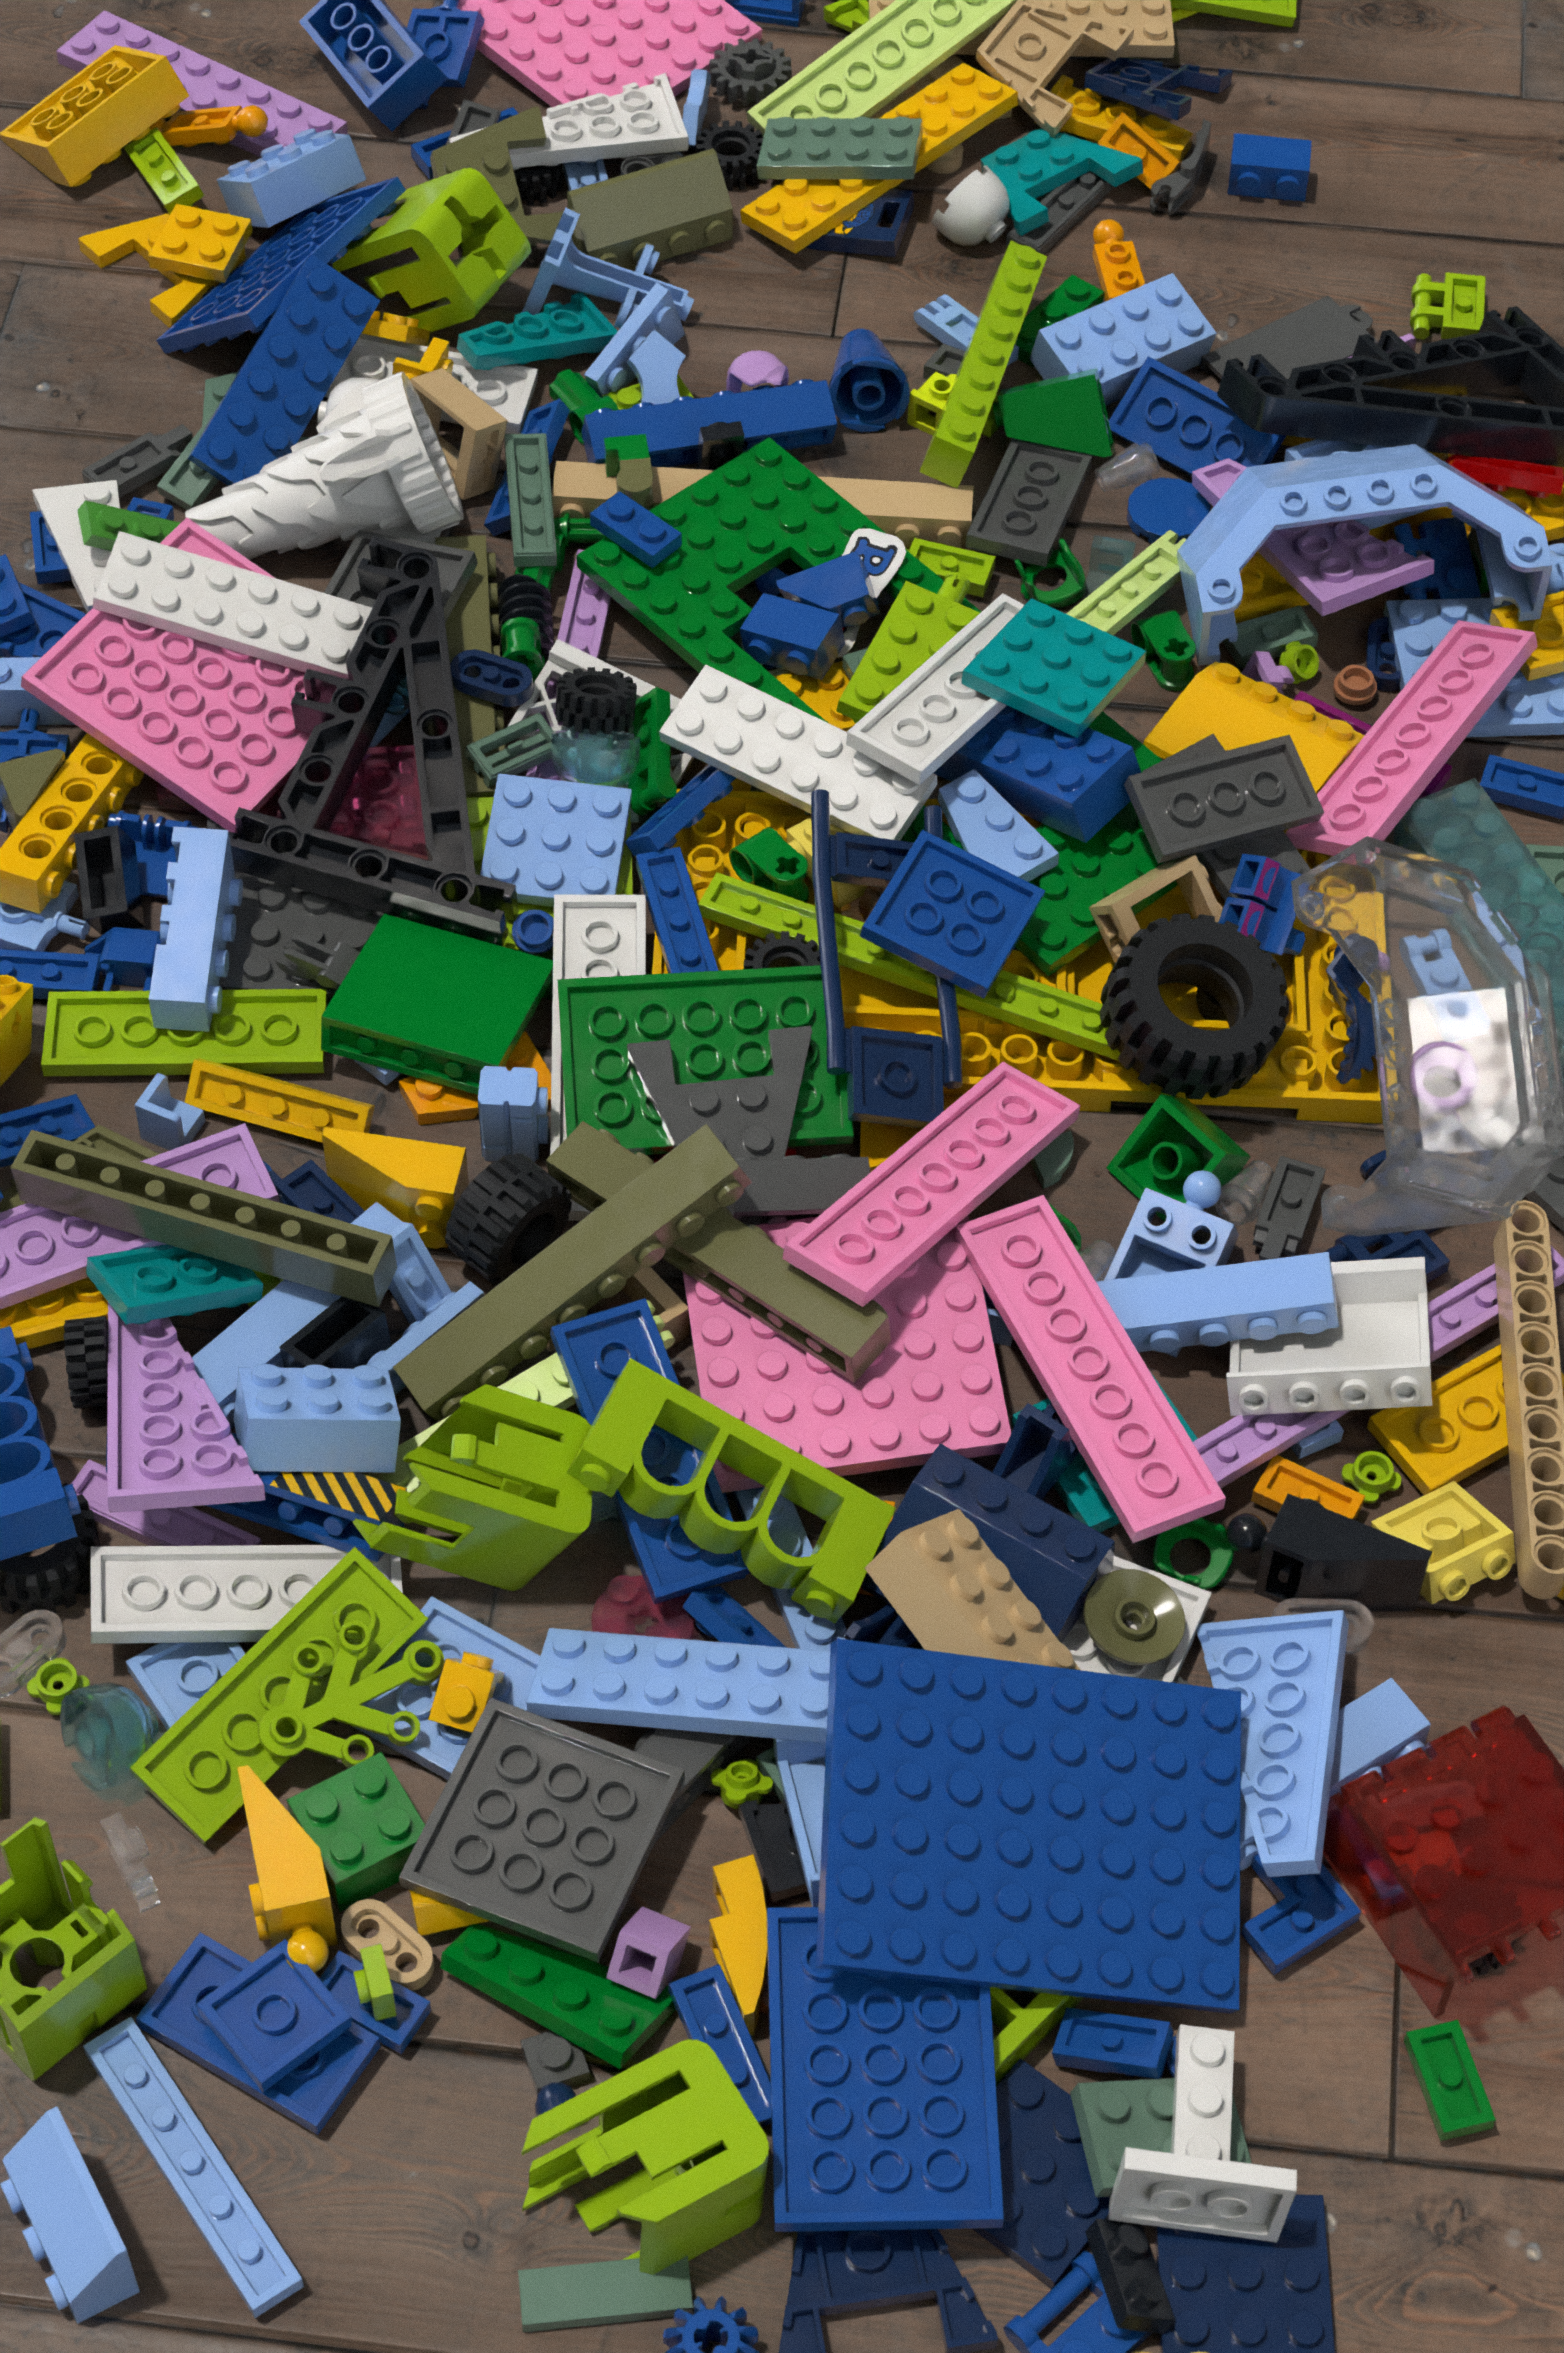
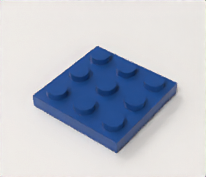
M922 830L863 924L859 937L984 999L1042 902L1045 890Z

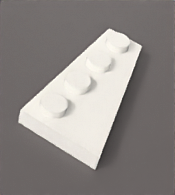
M117 480L32 489L34 502L44 517L50 536L55 540L59 555L71 574L72 582L87 613L93 608V598L111 551L84 545L77 510L85 500L120 508Z

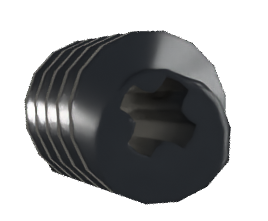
M515 574L507 577L500 584L497 591L500 657H503L501 644L502 625L512 618L525 617L534 620L540 628L541 651L546 662L549 658V652L554 645L551 592L547 587L537 583L535 579L528 575Z

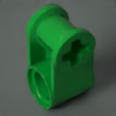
M1170 610L1133 621L1131 624L1133 644L1147 651L1145 663L1158 685L1168 691H1183L1194 678L1191 660L1195 657L1196 645L1183 626L1179 614L1175 610Z
M525 617L512 618L501 627L503 658L526 665L532 673L534 683L545 666L544 654L542 655L540 628L532 619Z
M767 827L729 851L731 865L742 881L807 903L809 890L804 882V878L808 873L807 860L785 842L776 830Z

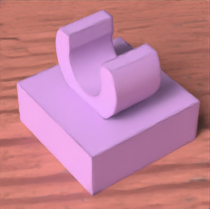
M1254 651L1241 673L1257 682H1266L1273 685L1277 692L1283 695L1284 693L1281 688L1284 683L1293 684L1294 682L1289 668L1284 665L1276 666L1269 652Z

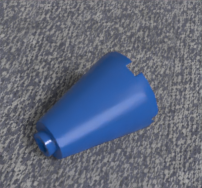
M855 329L847 333L841 341L828 386L834 412L840 419V423L847 428L859 432L879 431L885 428L886 423L894 418L898 420L904 414L909 403L910 387L908 379L874 332L868 329Z

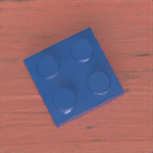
M286 1939L196 2003L199 2015L262 2092H265L353 2026L351 2016L307 1964H299L290 1958L287 1951L288 1941ZM286 1959L290 1962V1964L292 1965V1967L289 1966V1964L287 1963Z

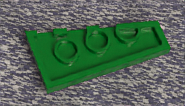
M480 1924L470 1925L442 1952L440 1968L619 2069L627 2063L676 2010L668 1991L669 1986H666L658 1997L654 1999L607 1979L608 1966Z

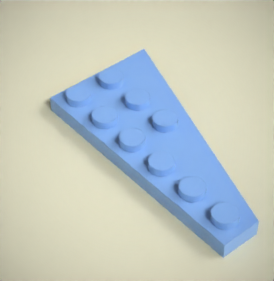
M1344 1610L1201 1623L1197 1628L1198 1638L1202 1645L1204 1660L1213 1688L1241 1691V1791L1245 1798L1253 1835L1267 1877L1318 1874L1321 1872L1349 1626Z

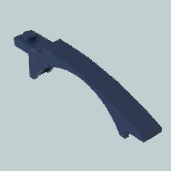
M1051 1402L1043 1412L1029 1403L1026 1404L1019 1413L1005 1449L992 1472L1041 1500L1080 1452L1069 1434V1429L1064 1426ZM887 1604L881 1610L865 1619L853 1622L844 1633L846 1640L915 1649L922 1648V1645L890 1604Z

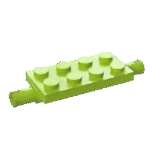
M948 573L937 594L905 581L840 697L836 712L852 718L856 724L980 614V612L961 605L964 597L971 589V584L966 577L962 576L957 586L953 587L952 585L958 573Z

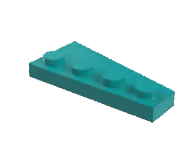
M580 292L572 295L570 303L562 305L559 301L545 304L544 312L536 315L525 311L516 314L512 323L505 324L496 321L458 335L457 350L475 370H491L494 367L511 364L523 365L528 364L530 361L549 358L561 359L568 355L581 353H598L604 350L618 331L586 295Z

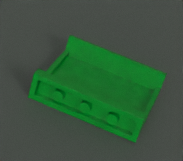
M383 914L321 1016V1051L478 1095L480 1072L484 1066L504 1067L542 997L552 1000L553 960Z

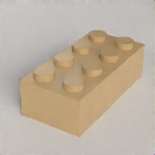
M960 1509L900 1532L865 1567L867 1573L925 1650L1081 1670L1073 1660L1069 1649L1053 1634L1041 1618L1038 1608L1026 1598L1010 1577L1007 1567L995 1557L980 1537L974 1523L966 1518Z

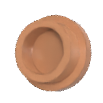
M1361 665L1346 666L1335 677L1333 683L1335 696L1342 702L1350 705H1363L1370 702L1374 698L1377 689L1372 672Z

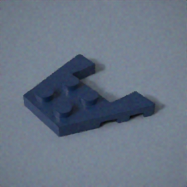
M1118 57L1113 61L1108 58L1086 72L1084 87L1096 91V94L1099 96L1115 98L1178 121L1190 113L1192 97L1172 93L1171 91L1184 85L1219 94L1231 86L1233 71L1219 68L1218 76L1200 73V66L1185 64L1181 68L1174 70L1162 67L1163 61Z
M939 2229L798 2231L778 2353H826L820 2316L927 2299L936 2300L946 2353H968L997 2348L998 2337L991 2321H987L975 2300L976 2295L966 2277H962L950 2256L948 2245Z

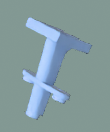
M565 207L522 312L528 311L532 315L540 313L551 285H556L622 303L614 327L621 328L653 286L658 283L669 289L679 318L683 321L686 320L694 302L693 298L687 296L689 291L643 275L644 273L651 275L660 253L653 250V245H645L635 271L586 255L576 248L572 240V234L580 214Z

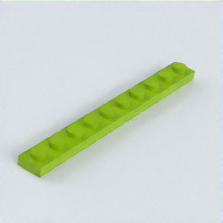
M716 872L698 904L703 918L766 939L767 934L774 933L776 939H781V931H789V939L795 940L797 933L805 935L804 944H807L811 939L818 944L814 905ZM834 912L839 965L938 998L935 974L859 937L864 922ZM1004 970L1000 971L984 999L955 985L958 1006L1119 1061L1118 1057L1121 1053L1118 1049L1112 1050L1105 1038L1109 1028H1104L1101 1024L1100 1010L1103 1006L1101 1003Z

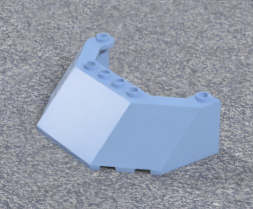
M1416 444L1247 467L1177 550V559L1191 632L1196 645L1198 666L1212 664L1215 661L1220 663L1219 644L1225 639H1228V642L1237 641L1238 630L1234 610L1239 607L1243 598L1240 571L1274 530L1448 507L1452 510L1451 515L1476 529L1493 606L1502 605V601L1514 603L1518 609V621L1521 622L1536 620L1541 617L1553 567L1545 529L1516 504Z

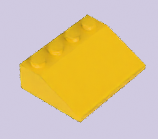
M114 45L0 132V138L53 182L68 187H77L87 182L92 176L91 172L99 165L110 163L118 158L121 154L120 149L130 141H137L145 137L151 131L150 126L157 120L167 118L180 109L179 103L189 97V94L166 56Z
M1215 661L1195 675L1145 738L1143 744L1157 756L1166 759L1211 734L1215 735L1225 751L1290 735L1316 794H1318L1365 735L1353 730V727L1345 721L1331 719L1315 711V708L1307 702L1293 700L1277 692V689L1269 683L1257 682L1241 674L1233 665Z

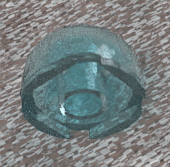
M561 730L551 733L552 765L557 776L562 781L621 788L632 779L637 770L640 757L639 736L634 737V734L618 733L617 731H612V734L604 735L603 731H597V735L580 733L578 738H575L574 730Z
M106 1682L72 1690L73 1694L66 1695L62 1700L60 1722L65 1747L74 1744L76 1752L82 1761L71 1763L77 1776L86 1787L94 1792L121 1785L135 1778L130 1771V1767L154 1744L155 1736L158 1733V1721L153 1709L150 1706H146L141 1698L132 1690L120 1684Z

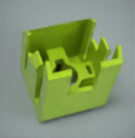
M463 168L406 189L394 201L397 207L386 215V217L393 215L387 223L372 229L367 235L357 241H350L345 246L348 252L333 263V268L341 272L412 247L418 255L416 260L369 275L364 280L378 298H383L387 294L399 291L410 308L439 300L434 307L404 316L418 319V328L433 332L474 318L498 291L499 286L506 282L531 253V245L487 179L476 169ZM460 245L463 249L462 257L451 261L449 255Z
M485 1384L464 1396L460 1400V1406L419 1447L408 1452L403 1457V1461L410 1463L409 1467L422 1484L413 1493L398 1489L396 1493L395 1516L399 1520L407 1524L413 1522L458 1536L459 1538L454 1543L386 1522H382L378 1526L355 1519L353 1523L372 1549L505 1590L515 1591L521 1589L589 1527L593 1490L585 1487L579 1479L568 1474L567 1471L591 1425L578 1414Z
M34 1817L0 1844L10 1876L6 1882L0 1885V2047L32 2081L37 2080L80 2045L84 2038L95 2029L101 2028L147 1990V1983L135 1939L114 1909L105 1914L92 1900L89 1887L93 1885V1882L73 1860H64L61 1862V1866L71 1900L69 1899L48 1823L37 1817ZM23 1948L38 1966L47 1964L60 1966L64 1963L61 1972L63 1981L50 1991L45 1986L37 1988L23 1986L20 1984L22 1978L16 1963L15 1954Z
M688 2039L678 2042L533 2118L523 2146L522 2156L599 2115L598 2127L532 2161L529 2170V2188L522 2212L589 2176L593 2178L637 2154L644 2166L643 2169L575 2205V2208L590 2233L608 2227L609 2223L620 2217L640 2221L642 2223L640 2250L622 2259L640 2258V2272L654 2275L688 2256L689 2261L750 2228L758 2221L762 2214L769 2142L715 2052L708 2044L700 2040Z

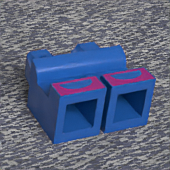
M1242 854L1229 893L1243 899L1227 897L1218 923L1225 924L1226 921L1238 925L1237 931L1246 937L1252 934L1261 942L1259 948L1264 953L1299 955L1306 938L1304 932L1292 927L1297 912L1311 915L1317 908L1321 894L1308 885L1309 877L1292 872L1282 867L1281 863L1267 856Z

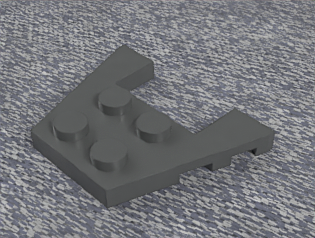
M811 1026L769 1030L768 1040L773 1075L679 1085L675 1084L670 1040L627 1044L628 1059L632 1067H635L643 1083V1089L649 1101H652L673 1148L707 1124L735 1160L741 1157H755L758 1160H775L786 1157L811 1043Z

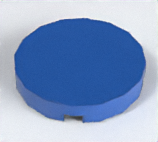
M1158 478L1148 480L1136 487L1130 495L1127 508V522L1137 536L1141 533L1143 536L1148 537V542L1152 544L1167 531L1172 530L1178 534L1177 541L1175 542L1177 544L1183 538L1187 539L1210 512V503L1191 483L1181 479Z

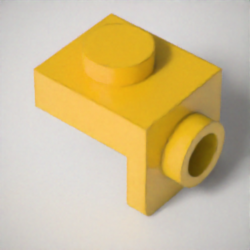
M433 337L419 363L397 357L393 362L392 375L402 371L411 381L413 377L443 368L452 375L453 360L449 359V341Z
M464 1651L462 1659H445L428 1720L472 1733L490 1697H493L496 1684L503 1682L505 1672L492 1669L494 1659Z

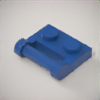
M1083 2251L1071 2263L1073 2270L1023 2317L1016 2315L1003 2327L1009 2341L1021 2353H1132L1152 2334L1151 2332L1117 2328L1094 2257L1087 2251ZM1088 2287L1099 2299L1052 2344L1047 2346L1039 2338L1038 2334Z

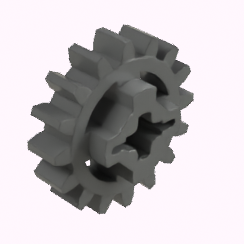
M741 38L738 39L737 46L727 42L724 44V51L715 50L714 59H710L711 87H717L718 96L728 94V102L730 103L741 99L743 106H747L749 102H754V100L758 104L792 78L791 58L785 57V50L783 48L773 50V42L771 41L765 45H760L758 38H754L752 42H747L746 44Z

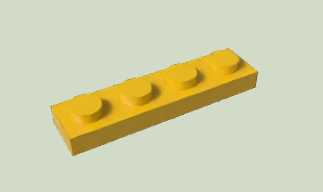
M201 1058L194 1059L185 1097V1103L199 1109L322 1143L324 1127L369 1133L375 1108L371 1104Z

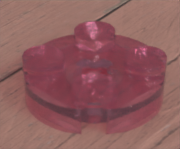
M627 1575L617 1576L609 1582L608 1589L599 1596L594 1605L591 1618L592 1631L693 1640L694 1618L683 1608L688 1599V1594L654 1605L643 1575L632 1577ZM638 1617H649L657 1625L656 1627L647 1626L645 1633L636 1632L635 1624L631 1621Z

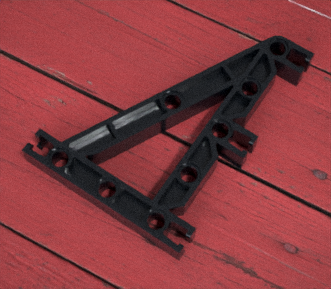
M1517 306L1508 307L1504 321L1500 318L1501 314L1496 310L1487 311L1479 333L1424 343L1419 354L1411 349L1392 330L1382 331L1378 345L1374 343V338L1370 334L1359 335L1352 357L1292 368L1289 379L1285 378L1261 354L1251 355L1247 371L1243 368V362L1238 358L1227 360L1217 396L1246 425L1263 433L1384 447L1416 444L1428 452L1524 461L1564 467V348ZM1517 385L1537 405L1464 397L1463 395Z
M373 536L369 543L371 560L362 558L357 567L361 596L375 599L376 602L346 661L348 680L307 669L303 677L306 699L304 693L296 692L291 701L295 729L310 733L311 735L278 800L281 819L239 807L234 817L239 838L236 839V833L229 831L234 871L503 946L508 936L505 915L507 919L514 921L519 911L516 885L475 874L437 559L431 552ZM403 675L407 676L428 860L329 833V829Z

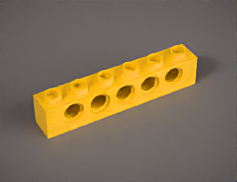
M86 733L1 846L0 902L41 914L49 901L57 898L61 892L63 882L70 872L78 869L74 834L104 828L110 814H117L121 810L124 799L132 787L140 784L144 772Z

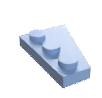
M656 283L585 372L584 376L587 383L600 397L603 394L616 392L624 388L637 377L629 368L627 361L654 329L672 345L685 335L669 289Z
M975 769L939 789L938 802L956 841L961 842L965 851L1027 882L1058 865L1059 852Z

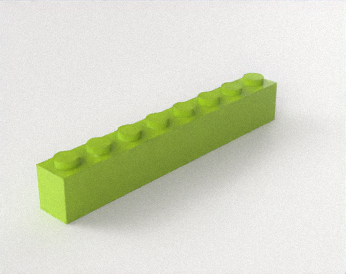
M1010 241L992 281L923 460L920 473L958 489L974 455L1048 256L1037 252L1029 246Z

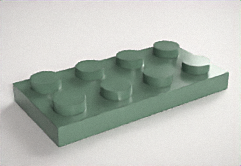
M790 117L768 119L757 162L758 179H914L923 135L922 118L818 117L816 119H792Z

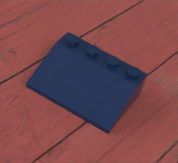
M940 1443L910 1485L884 1533L874 1558L900 1532L960 1509L964 1516L974 1523L980 1537L995 1557L1004 1563L1009 1570L1010 1577L1026 1598L1038 1608L1041 1618L1057 1639L1063 1643L1084 1612V1603L1091 1587L1097 1580L1112 1571L1115 1541ZM866 1573L860 1588L891 1605L870 1575Z

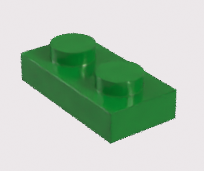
M1454 2020L1406 2032L1404 2044L1440 2141L1493 2129L1496 2119L1459 2021Z

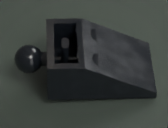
M1289 1493L1270 1532L1267 1531V1527L1261 1518L1250 1513L1236 1516L1231 1520L1227 1528L1228 1542L1236 1551L1243 1554H1252L1259 1550L1263 1551L1254 1593L1300 1612L1344 1610V1612L1415 1611L1432 1555V1551L1328 1510L1315 1500L1301 1499Z

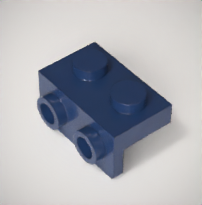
M311 1159L283 1179L273 1170L268 1172L279 1195L280 1203L347 1223H352L365 1212Z

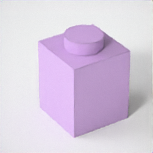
M642 1906L620 1930L606 1978L656 1999L678 1972L691 1926Z

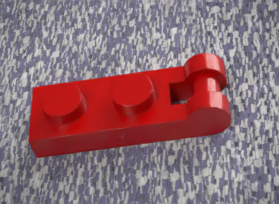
M1448 454L1444 461L1474 480L1484 483V486L1494 491H1508L1509 487L1525 489V493L1532 497L1549 498L1550 494L1561 495L1564 473L1561 467Z

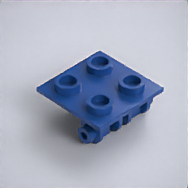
M120 810L118 814L111 813L108 819V827L118 825L135 842L141 895L168 899V883L166 881L168 862H177L174 845L171 842L173 826L199 827L192 826V822L188 820L180 822L166 820L165 817L159 816L156 823H154L153 816L146 814L143 821H141V815L128 814L123 810Z

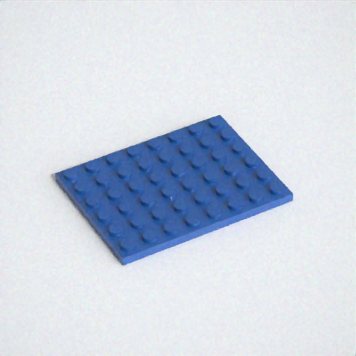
M837 1638L830 1646L816 1968L1230 2014L1238 2011L1240 1973L1241 1691Z

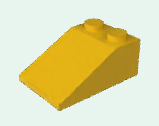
M324 1127L322 1139L327 1175L365 1211L378 1202L402 1222L412 1223L426 1247L432 1249L448 1248L445 1240L447 1222L451 1217L455 1204L469 1185L466 1147Z

